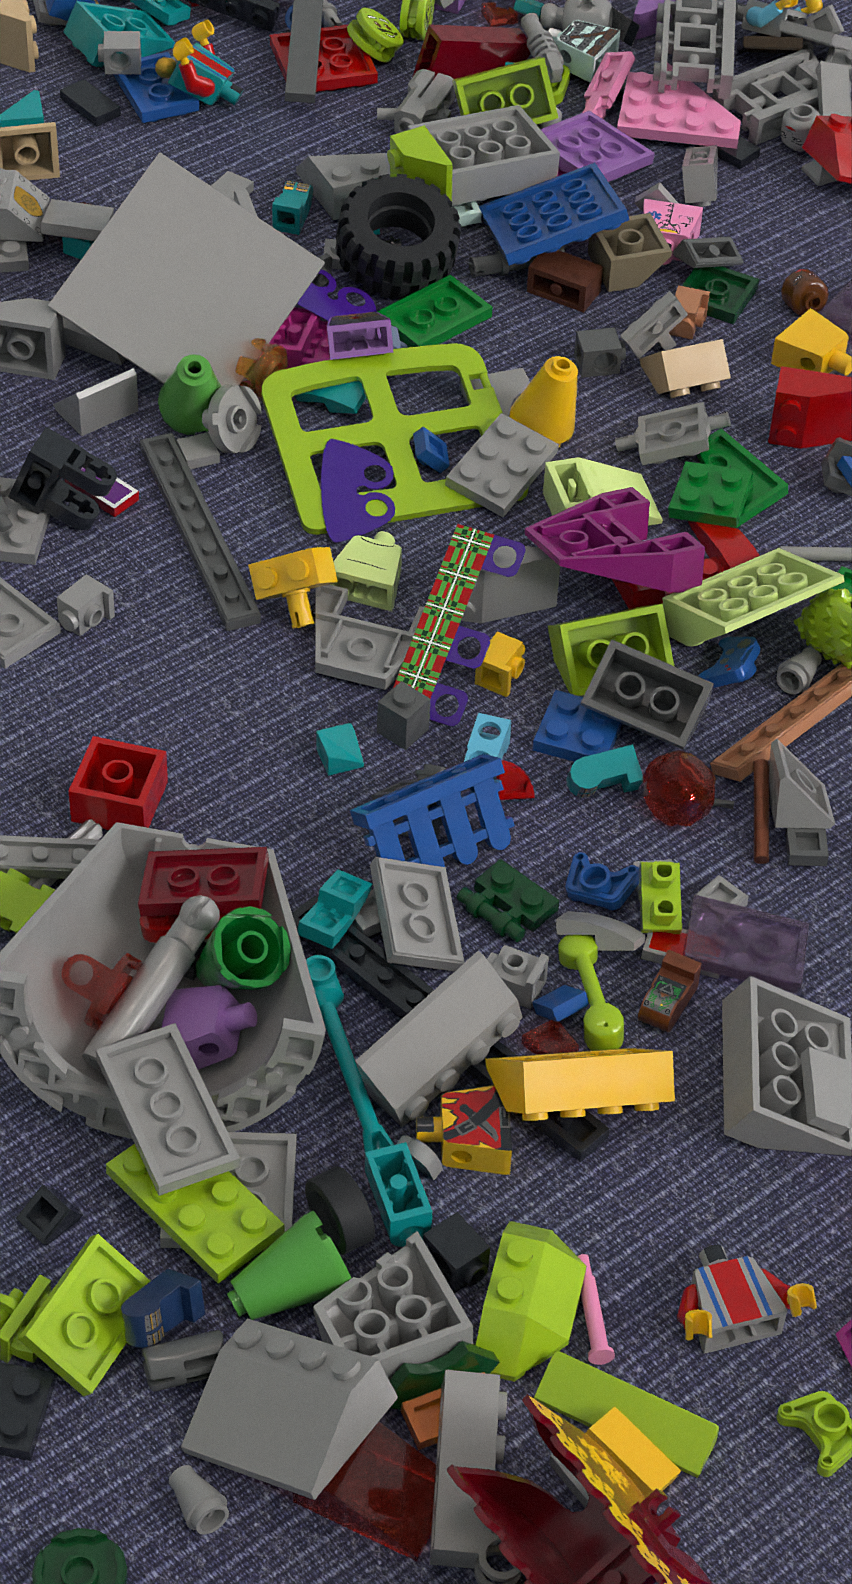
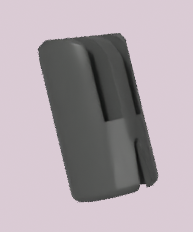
M213 1330L143 1348L142 1356L145 1358L143 1366L150 1390L156 1392L208 1379L218 1353L224 1346L223 1333L220 1330Z

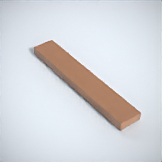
M841 663L710 763L713 774L739 782L754 772V761L758 759L769 760L771 742L778 739L785 747L852 697V668L847 669Z

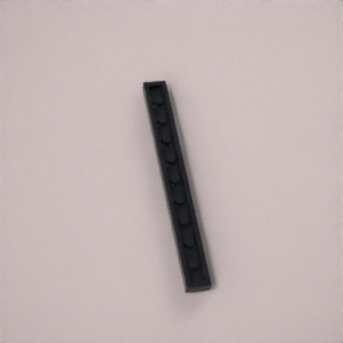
M317 896L311 898L292 913L297 931L299 921L317 903ZM352 924L333 949L299 935L301 939L321 955L330 958L336 967L401 1019L434 991L432 987L403 964L388 963L385 950ZM498 1040L490 1047L489 1053L480 1063L470 1065L466 1071L484 1086H494L486 1068V1059L515 1057L518 1055ZM586 1109V1116L560 1117V1111L548 1112L547 1120L529 1121L579 1162L584 1160L608 1139L610 1129Z

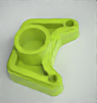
M818 1391L779 1406L776 1416L778 1423L782 1426L802 1429L817 1446L820 1456L816 1469L819 1475L823 1477L832 1476L852 1457V1419L847 1408L842 1403L836 1401L830 1393Z

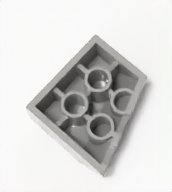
M387 153L308 156L296 167V173L305 184L313 185V195L333 220H337L341 213L342 204L349 197V193L357 186L362 187V182L371 178L378 180L380 175H390V164Z
M418 1231L408 1237L406 1245L396 1253L391 1255L388 1252L376 1260V1267L361 1278H351L313 1306V1312L323 1342L378 1358L389 1380L403 1363L422 1364L448 1354L461 1341L473 1344V1325Z

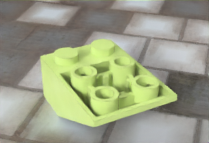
M580 457L545 462L543 495L552 516L601 493L633 487L650 501L648 526L662 524L663 519L642 474Z

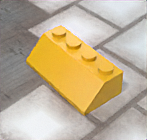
M622 1048L486 1059L487 1071L506 1111L522 1113L524 1121L547 1120L548 1112L560 1111V1117L586 1116L585 1109L597 1108V1114L623 1113L622 1106L634 1105V1111L659 1110L660 1102L675 1101L673 1051Z

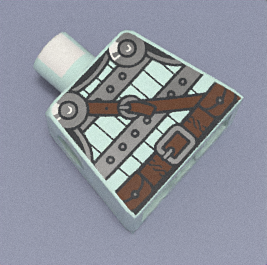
M575 20L563 32L554 28L548 30L563 57L564 65L569 67L570 73L588 82L592 81L605 53L618 52L620 30Z

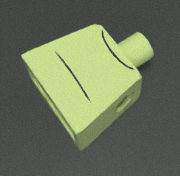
M384 531L376 533L374 539L360 535L353 536L333 561L338 582L330 585L348 589L349 601L392 611L401 575L402 548L395 544V539L390 533Z

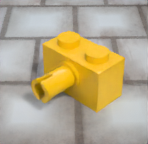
M330 547L308 548L248 565L256 600L286 598L292 629L315 624L307 595L310 589L338 582Z

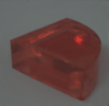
M494 2L481 3V13L490 27L518 23V13L511 7H508L507 10L496 7Z
M553 1020L522 1035L521 1043L523 1046L537 1055L578 1052L579 1050L578 1043L562 1024Z

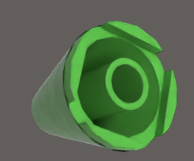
M192 354L182 358L159 392L158 404L163 420L173 430L186 435H195V432L208 431L203 426L202 414L205 409L209 408L213 395L221 387L209 361L203 356Z
M313 1210L304 1214L230 1281L234 1290L228 1292L227 1295L239 1317L247 1313L251 1320H255L324 1299L351 1279L330 1236H327L321 1230L320 1226L323 1224Z

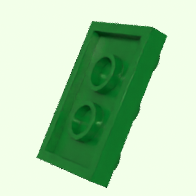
M449 275L377 312L390 318L391 325L398 328L400 341L404 342L407 347L439 345L492 317L493 307L455 277Z

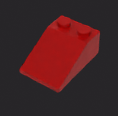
M781 366L768 443L802 449L833 444L836 438L852 441V377Z

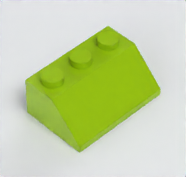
M423 125L391 135L390 150L387 151L390 177H397V174H407V178L411 179L419 177L424 179L425 184L429 186L434 184L441 190V195L446 194L452 201L453 163L426 126Z
M663 604L646 605L548 626L554 662L569 693L573 695H585L611 639L674 666Z

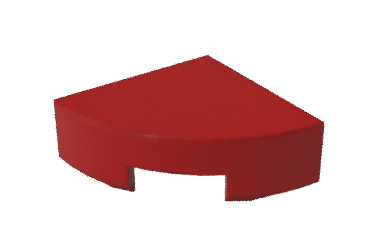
M501 760L505 773L496 776V780H501L504 790L498 792L500 800L535 798L531 780L526 772L514 763Z

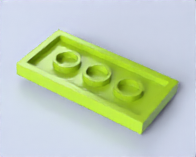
M135 1144L106 1163L107 1175L218 1284L271 1245L285 1232V1224L229 1171L159 1196Z

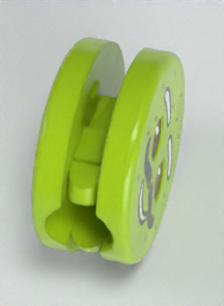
M402 0L399 28L403 38L409 39L411 37L424 41L428 26L432 24L435 0Z
M361 8L356 15L357 20H352L347 26L348 34L366 54L380 62L387 63L394 57L396 51L402 47L404 43L403 37L399 30L383 15L370 8Z

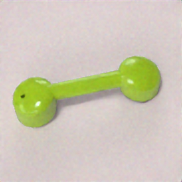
M566 935L558 944L559 962L568 969L579 971L590 1004V1008L586 1011L583 1018L584 1041L591 1051L619 1049L624 1041V1017L618 1008L605 1002L593 966L598 959V947L595 943V938L592 935Z

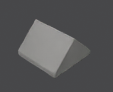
M134 368L53 405L56 411L81 436H84L139 411L137 374Z
M775 739L771 742L769 758V803L775 828L830 829L835 825L825 785L778 739Z

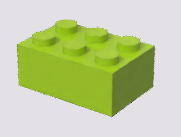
M539 56L452 80L461 116L520 105L535 124L559 118L544 57Z

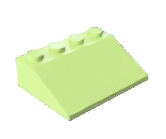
M777 548L702 580V586L689 588L681 593L674 592L663 597L669 637L686 646L701 645L706 640L729 633L844 582V575Z

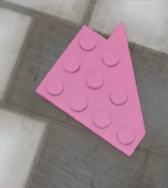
M667 62V71H672V66ZM645 72L628 73L617 124L618 130L632 138L703 146L717 145L719 147L737 149L741 121L692 81L678 80L677 90H670L671 85H665L664 93L658 92L659 81H653V74Z

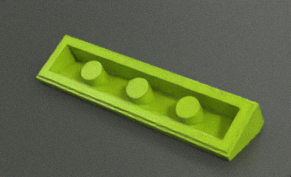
M557 1350L554 1352L534 1396V1399L544 1406L588 1427H591L613 1407H616L681 1471L696 1478L699 1477L717 1441L719 1426Z

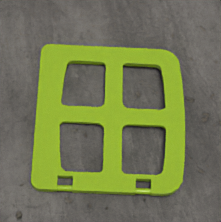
M458 343L393 349L394 353L329 359L276 371L265 379L262 385V401L301 526L307 533L313 535L327 533L322 509L321 489L310 457L315 454L324 453L325 446L330 439L344 441L358 447L377 445L383 448L388 463L393 468V478L396 487L359 492L358 494L366 495L369 492H378L390 497L395 505V515L387 523L483 507L445 486L446 479L434 482L423 481L410 447V441L414 439L413 434L421 427H425L434 435L478 429L482 436L501 413L503 414L494 388L491 386L485 363L476 350L470 346ZM432 371H454L459 375L470 404L469 406L416 415H403L398 411L386 377ZM480 379L483 389L474 390L470 380ZM354 381L362 383L373 416L372 420L366 423L310 432L301 429L291 399L294 395ZM529 487L517 501L523 500L527 496ZM378 499L369 501L365 507L366 511L372 516H382L388 509L386 503Z

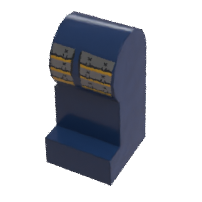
M166 1269L129 1297L121 1306L127 1343L134 1347L155 1345L164 1338L165 1332L170 1331L183 1320L194 1323L204 1316L205 1307L201 1280Z

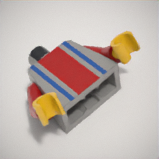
M717 1244L708 1246L700 1252L699 1258L703 1267L693 1271L691 1285L683 1290L677 1320L685 1329L686 1340H693V1334L699 1335L703 1354L780 1335L783 1331L787 1309H790L793 1317H797L802 1314L801 1307L816 1309L817 1304L812 1285L805 1283L793 1286L787 1285L766 1269H761L755 1259L749 1256L728 1260L723 1246Z

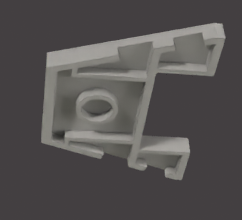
M330 584L317 587L315 593V673L384 690L387 689L397 679L425 607H419L410 630L404 631L342 616L341 612L348 600V589Z

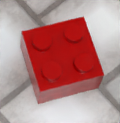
M93 736L68 791L71 822L83 824L86 820L92 819L95 823H99L103 829L108 830L116 822L149 828L168 783L166 751Z

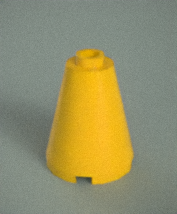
M555 356L549 358L514 402L510 409L509 417L558 443L559 447L563 442H568L575 429L578 380L576 365L566 357Z

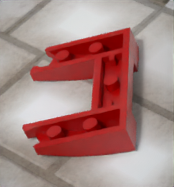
M688 521L699 542L705 546V552L709 556V558L704 559L702 580L760 556L751 542L738 528ZM612 579L629 609L663 604L662 598L674 593Z

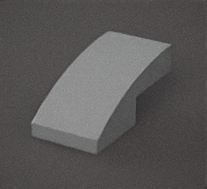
M567 911L556 919L557 935H595L597 951H635L645 943V934L610 917L586 912Z

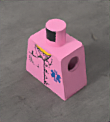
M644 199L642 214L651 213L672 250L671 257L663 265L669 264L672 260L681 261L673 255V251L683 239H698L703 207Z

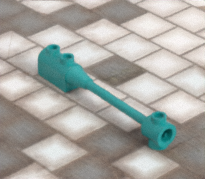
M311 956L306 959L324 1025L363 1128L365 1173L390 1242L395 1246L404 1247L406 1239L418 1231L423 1240V1234L432 1228V1209L407 1143L394 1145L382 1125L378 1123L336 1010L342 1003L344 994L335 973V964L326 956Z

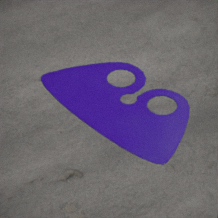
M322 269L319 271V274L324 275L328 279L329 284L326 287H319L311 283L297 303L299 306L327 321L333 316L377 312L373 299L364 291L354 287H344L337 293V300L330 299L327 293L335 290L336 281L331 274ZM350 292L360 294L365 299V304L363 306L350 304L346 300V294Z
M330 439L324 449L321 469V496L327 533L333 542L338 543L350 540L353 536L364 535L383 526L394 517L395 505L391 498L385 494L369 492L366 495H359L356 491L359 486H366L368 489H380L389 485L394 475L392 466L386 460L370 451L336 439ZM377 465L385 470L386 477L380 482H372L365 477L364 470L369 466ZM378 499L385 502L388 509L382 516H372L366 511V504L371 500Z

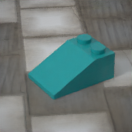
M76 1L64 29V33L72 41V45L87 57V61L91 65L100 68L103 67L104 62L98 61V44H104V31H140L141 57L173 48L175 44L173 39L146 11Z

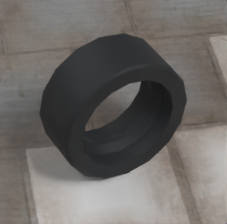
M335 1166L307 1181L305 1184V1195L310 1211L313 1210L323 1224L320 1226L321 1230L327 1236H330L339 1254L345 1255L370 1242L375 1237L374 1221L368 1203L355 1180L344 1168Z

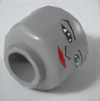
M796 104L783 114L781 139L783 143L795 151H805L802 146L816 115H820L819 112L808 104Z

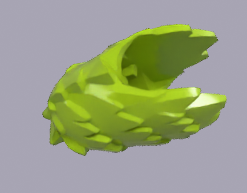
M829 588L809 600V606L802 609L801 617L795 619L794 624L798 627V631H800L801 639H806L807 646H811L819 653H822L825 660L831 659L834 665L841 662L847 669H851L852 594L846 588L838 590Z

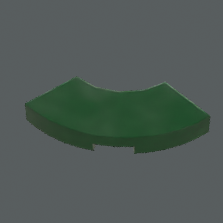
M461 1341L448 1354L438 1359L422 1364L403 1363L389 1380L398 1396L390 1408L401 1410L403 1402L441 1389L445 1370L485 1372V1374H490L500 1362L494 1352Z

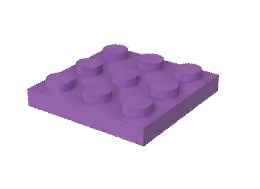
M591 111L540 129L560 152L558 168L566 173L596 163L609 182L653 163L654 152Z

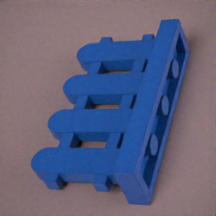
M487 754L474 757L350 810L354 825L369 830L370 834L363 836L366 846H374L377 857L445 867L443 857L452 854L453 858L459 863H473L478 856L476 843L484 839L486 844L493 849H505L511 841L509 828L515 826L512 817H505L498 792L504 790L502 781H494L493 778L505 773L501 758ZM470 788L469 792L461 795L460 791ZM435 802L437 803L436 806L431 807L429 809L427 808L428 805ZM472 803L475 805L481 828L474 831L471 829L465 806ZM403 816V820L396 823L393 822V820ZM439 817L442 819L448 842L442 845L438 844L432 825V820ZM406 831L408 832L415 855L407 860L404 858L398 838L399 834Z

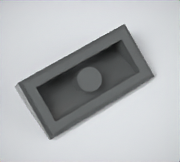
M731 237L683 239L673 251V255L693 268L734 266L744 263Z

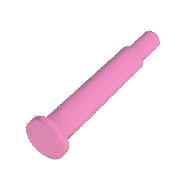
M581 1254L577 1257L587 1266L580 1295L591 1346L588 1360L592 1364L602 1365L611 1362L615 1357L613 1348L608 1346L596 1280L592 1275L589 1256Z

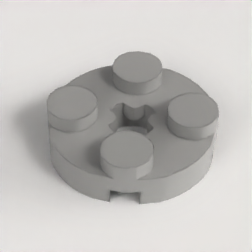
M225 384L215 392L210 401L209 408L205 409L202 414V423L208 429L214 445L222 453L247 452L256 444L261 432V425H256L257 414H262L261 405L253 390L246 386Z

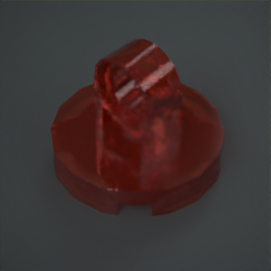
M676 750L666 752L648 764L643 775V783L647 782L646 789L648 795L644 798L647 806L656 818L669 826L677 824L687 827L699 822L709 814L715 800L714 785L716 784V778L713 772L700 759L691 753Z
M126 953L113 969L84 954H76L67 959L62 968L64 983L71 990L92 1002L84 1019L85 1025L98 1031L103 1024V1021H101L105 1014L109 1015L133 979L130 975L132 969L138 971L141 967L142 961L130 953ZM79 961L88 962L93 969L92 979L85 985L75 984L70 977L72 966Z

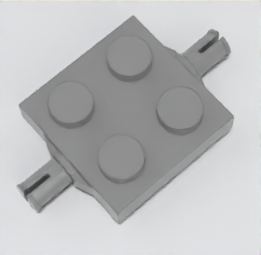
M704 402L638 417V428L633 435L615 438L616 448L620 452L637 447L642 465L660 464L669 459L682 456H695L709 450L708 436L711 430L731 426L728 412L708 417Z

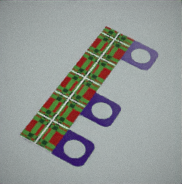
M457 524L393 686L394 688L402 681L431 699L430 720L448 726H455L460 722L468 702V696L462 690L437 683L445 660L473 669L482 665L490 645L489 636L459 625L481 569L506 577L516 575L526 552L525 546L522 543ZM502 546H509L516 552L514 564L507 568H500L493 561L494 552ZM466 637H474L481 644L480 653L473 659H464L458 653V644ZM445 694L455 696L459 703L457 712L449 717L439 715L435 709L437 699Z

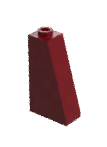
M429 24L413 76L418 70L425 69L435 72V77L440 73L457 79L505 66V62H521L527 60L531 54L527 47L528 38L520 28Z

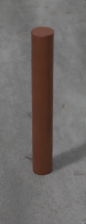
M765 759L754 761V862L757 864L769 862V762Z

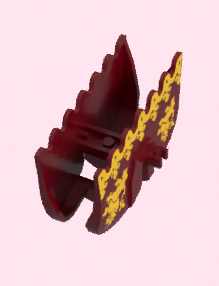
M528 1394L522 1401L530 1412L536 1431L553 1455L586 1489L589 1499L587 1507L583 1511L571 1512L545 1489L531 1480L490 1469L458 1467L453 1464L447 1468V1472L455 1484L475 1501L476 1506L473 1508L480 1521L500 1538L499 1549L502 1554L527 1578L524 1584H654L655 1582L659 1584H713L700 1566L688 1554L676 1548L681 1538L671 1525L681 1516L678 1510L669 1506L662 1515L659 1516L657 1514L658 1506L668 1499L667 1495L656 1488L645 1498L626 1472L599 1444L586 1433Z

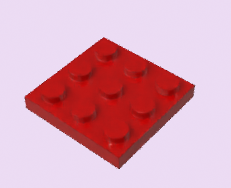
M349 24L321 28L316 92L324 90L334 91L339 88L354 86L363 87L368 84L378 83V72L371 57L360 49L348 34L347 26ZM291 32L270 35V46L285 82Z

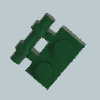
M502 859L498 860L475 880L474 890L477 893H473L464 887L457 894V900L466 906L468 913L475 918L482 917L493 925V931L502 937L508 936L515 942L521 941L526 933V930L520 924L534 932L559 910V899ZM496 905L498 908H500L501 910H503V912L501 913L499 910H497V909L494 908L493 906Z

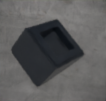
M42 1184L16 1219L41 1243L47 1246L77 1223L83 1214L57 1190Z

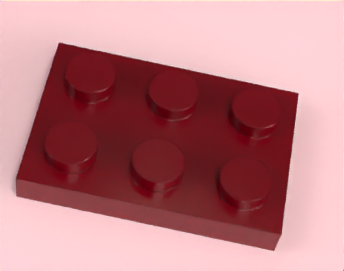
M267 847L148 851L138 900L140 917L179 915L182 904L190 897L197 895L211 898L216 903L219 913H229L237 908L250 906L261 909L269 862Z

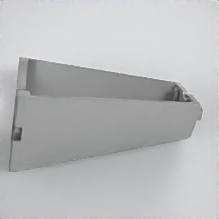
M116 822L0 951V1054L10 1069L34 1094L60 1112H62L64 1106L86 1117L85 1125L132 1139L104 1075L91 1067L83 1059L82 1053L156 944L143 938L139 922L138 900L148 851L256 846L207 838L202 845L193 846L184 840L181 833ZM268 848L269 862L261 909L273 915L271 918L279 927L283 926L286 930L291 946L290 962L279 979L266 988L258 990H228L240 1004L249 1002L255 1007L257 1024L255 1027L240 1030L237 1051L232 1057L198 1070L227 1132L241 1130L275 1112L296 1093L297 1085L304 1079L306 1074L309 1075L315 1066L321 1052L326 1031L274 850ZM198 976L193 981L183 977L176 989L205 986L200 982ZM166 1004L147 1032L162 1027Z

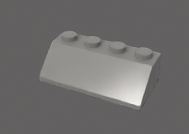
M477 951L355 1060L369 1096L401 1127L410 1120H416V1117H421L427 1110L429 1103L437 1095L452 1089L458 1082L460 1075L470 1065L480 1063L487 1056L492 1045L501 1037H508L517 1029L520 1020L523 1018L518 1000L485 956Z

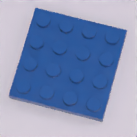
M596 163L479 206L482 212L481 217L509 266L526 263L531 257L541 253L555 252L561 246L573 241L581 242L587 240L592 234L602 230L616 229L622 223L630 220L626 207Z

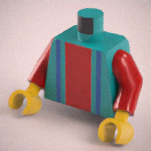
M209 20L202 21L192 28V35L200 44L196 42L192 46L186 37L175 43L173 56L178 60V63L168 83L208 105H213L220 97L236 105L244 90L230 82L235 70L215 55L213 44L209 43L207 39L214 34V27Z

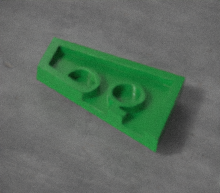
M722 428L708 436L709 450L696 455L702 464L753 471V482L737 528L788 494V484Z

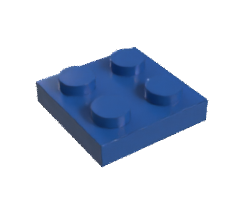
M555 690L533 740L532 751L575 762L585 756L612 750L623 723L581 706L583 699L581 696Z

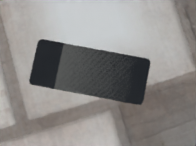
M612 7L611 28L620 30V40L629 46H633L640 25Z

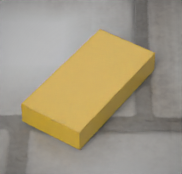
M613 1407L586 1432L589 1437L619 1464L645 1498L656 1488L663 1491L681 1472L616 1407Z

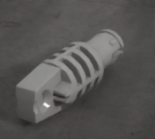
M528 13L522 17L520 23L528 37L527 47L533 58L539 56L545 58L550 83L560 82L564 65L563 57L550 32L543 29L537 14Z

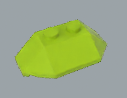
M509 1221L502 1233L483 1305L476 1346L492 1351L496 1355L500 1363L490 1374L500 1375V1379L515 1382L524 1376L526 1371L541 1364L553 1356L556 1350L560 1351L569 1344L587 1266L552 1230Z

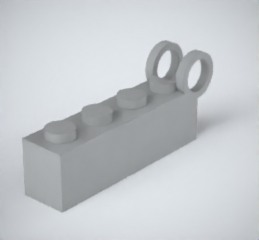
M445 1370L440 1398L429 1565L474 1569V1576L478 1584H494L488 1581L483 1573L491 1580L506 1582L503 1584H517L521 1575V1571L513 1566V1569L510 1571L499 1572L488 1564L487 1557L492 1555L504 1556L499 1549V1545H497L501 1540L480 1521L474 1512L475 1501L455 1484L447 1472V1468L451 1464L458 1467L495 1470V1464H503L505 1436L497 1435L498 1420H505L507 1392L499 1391L500 1375Z

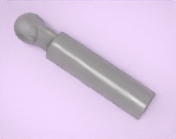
M197 895L187 899L182 904L179 916L167 934L159 938L82 1053L83 1059L95 1070L102 1073L96 1060V1049L147 1033L194 962V954L219 921V909L211 898Z

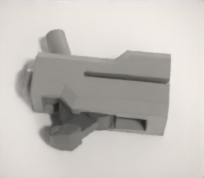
M418 70L408 83V95L398 108H377V120H394V132L398 134L407 131L410 125L451 118V112L448 108L455 100V90L452 82L454 79L451 76L440 73L435 77V72Z

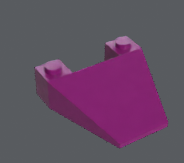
M633 487L601 493L525 528V536L561 567L670 593H681L689 588L702 586L705 546L688 532L646 540L650 501Z

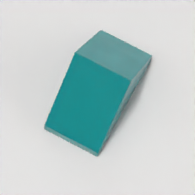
M33 90L0 114V128L44 123L39 91Z

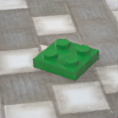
M686 461L668 507L669 518L737 528L753 482V471Z

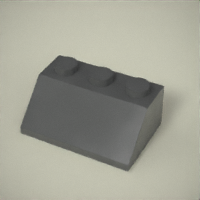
M611 639L581 701V706L683 750L696 731L711 699L714 683Z

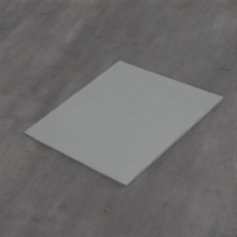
M159 152L53 297L48 307L163 384L182 358L196 354L203 356L209 361L221 386L225 384L239 386L322 269L325 262Z

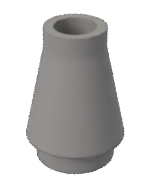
M805 648L798 655L781 663L776 677L779 687L789 694L806 691L810 686L817 667L821 664L822 658L820 653L814 648Z
M190 1465L181 1466L171 1474L169 1484L175 1492L187 1526L202 1535L218 1530L229 1516L226 1497L199 1476Z

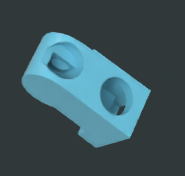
M478 713L467 745L468 750L464 762L482 754L498 757L502 760L510 744L511 720ZM483 727H495L500 731V735L483 732Z

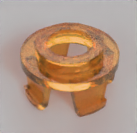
M255 338L251 341V344L262 351V355L258 360L240 356L235 372L248 379L242 381L240 386L249 387L257 396L262 397V385L265 379L276 371L287 369V352L279 344L271 345L266 343V339Z

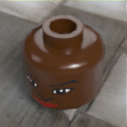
M799 269L792 272L786 277L781 288L784 302L795 314L800 316L810 308L818 313L823 309L828 300L829 293L826 284L813 271L808 269Z

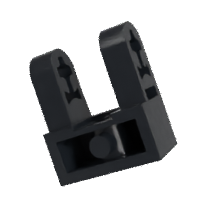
M46 427L29 451L8 498L38 515L44 510L75 529L88 530L93 526L99 514L98 504L89 496L61 480V477L94 496L102 497L110 493L117 479V474L108 463Z

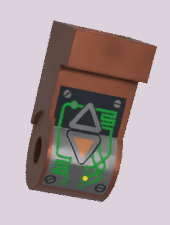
M668 950L662 960L661 969L643 999L638 1013V1020L670 1032L698 988L702 963Z

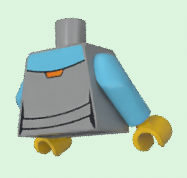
M748 0L747 4L738 2L735 20L742 22V29L773 37H795L780 32L781 20L805 25L804 19L807 18V15L820 11L823 8L822 0H805L807 7L801 8L799 6L794 10L788 8L796 6L798 0H781L779 2L774 0L770 4L756 0Z

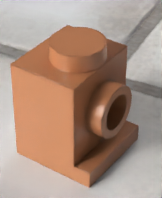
M678 285L675 297L688 315L669 332L670 335L693 339L696 327L702 328L706 320L709 291Z

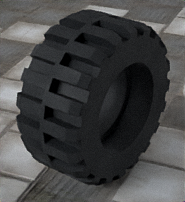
M389 174L380 175L378 180L371 178L362 182V187H355L349 193V197L344 200L339 215L335 248L336 255L340 258L339 263L345 272H349V278L356 284L362 283L364 290L373 293V291L379 292L380 296L389 298L390 295L398 296V299H403L449 276L455 263L461 235L460 217L457 209L452 207L453 202L446 194L441 195V190L434 184L429 186L425 184L424 179L415 177V179L407 178V174H397V177H390ZM384 227H400L415 233L423 242L412 246H396L381 240L373 231Z

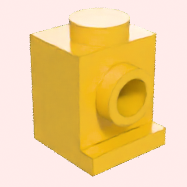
M497 631L490 640V645L482 665L475 670V684L507 697L510 694L511 680L513 678L517 679L521 675L525 665V659L522 658L525 653L523 642Z

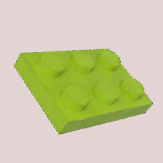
M95 1234L87 1240L18 1337V1340L83 1397L90 1395L127 1343L121 1313L122 1304L151 1280L99 1234Z

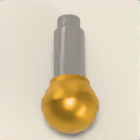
M174 56L158 59L155 64L156 73L161 78H170L178 60Z

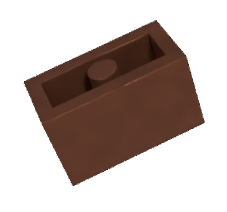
M559 250L552 253H541L528 267L527 292L584 313L601 292L603 266Z

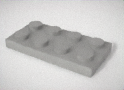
M176 1023L96 1049V1060L159 1196L240 1167V1157Z

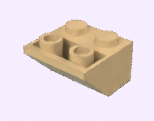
M0 0V63L29 73L36 72L35 59H39V52L36 41H33V34L37 33L34 16H29L28 3L26 0Z

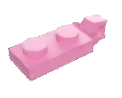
M631 51L605 53L584 94L586 103L583 113L591 111L604 120L606 109L612 107L636 59Z

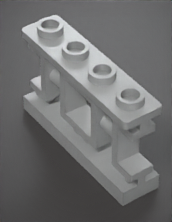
M664 0V3H658L656 21L662 23L657 22L655 41L661 42H656L654 61L660 62L654 63L653 81H659L658 92L664 93L665 85H671L670 90H677L678 80L707 83L706 93H713V89H718V99H730L734 72L736 0H724L723 5H718V0H712L711 9L682 7V0ZM670 15H674V32L669 31ZM716 18L721 19L720 35H716ZM680 41L709 43L708 48L680 46ZM668 54H672V71H667ZM715 58H719V75H715Z
M802 49L733 76L730 99H718V89H713L712 98L728 111L735 109L743 115L741 129L744 131L749 130L748 140L754 145H758L781 135L783 114L794 105L808 104L819 112L818 81L815 74L817 61L814 59L809 60L810 52ZM781 90L787 95L777 99L772 93Z

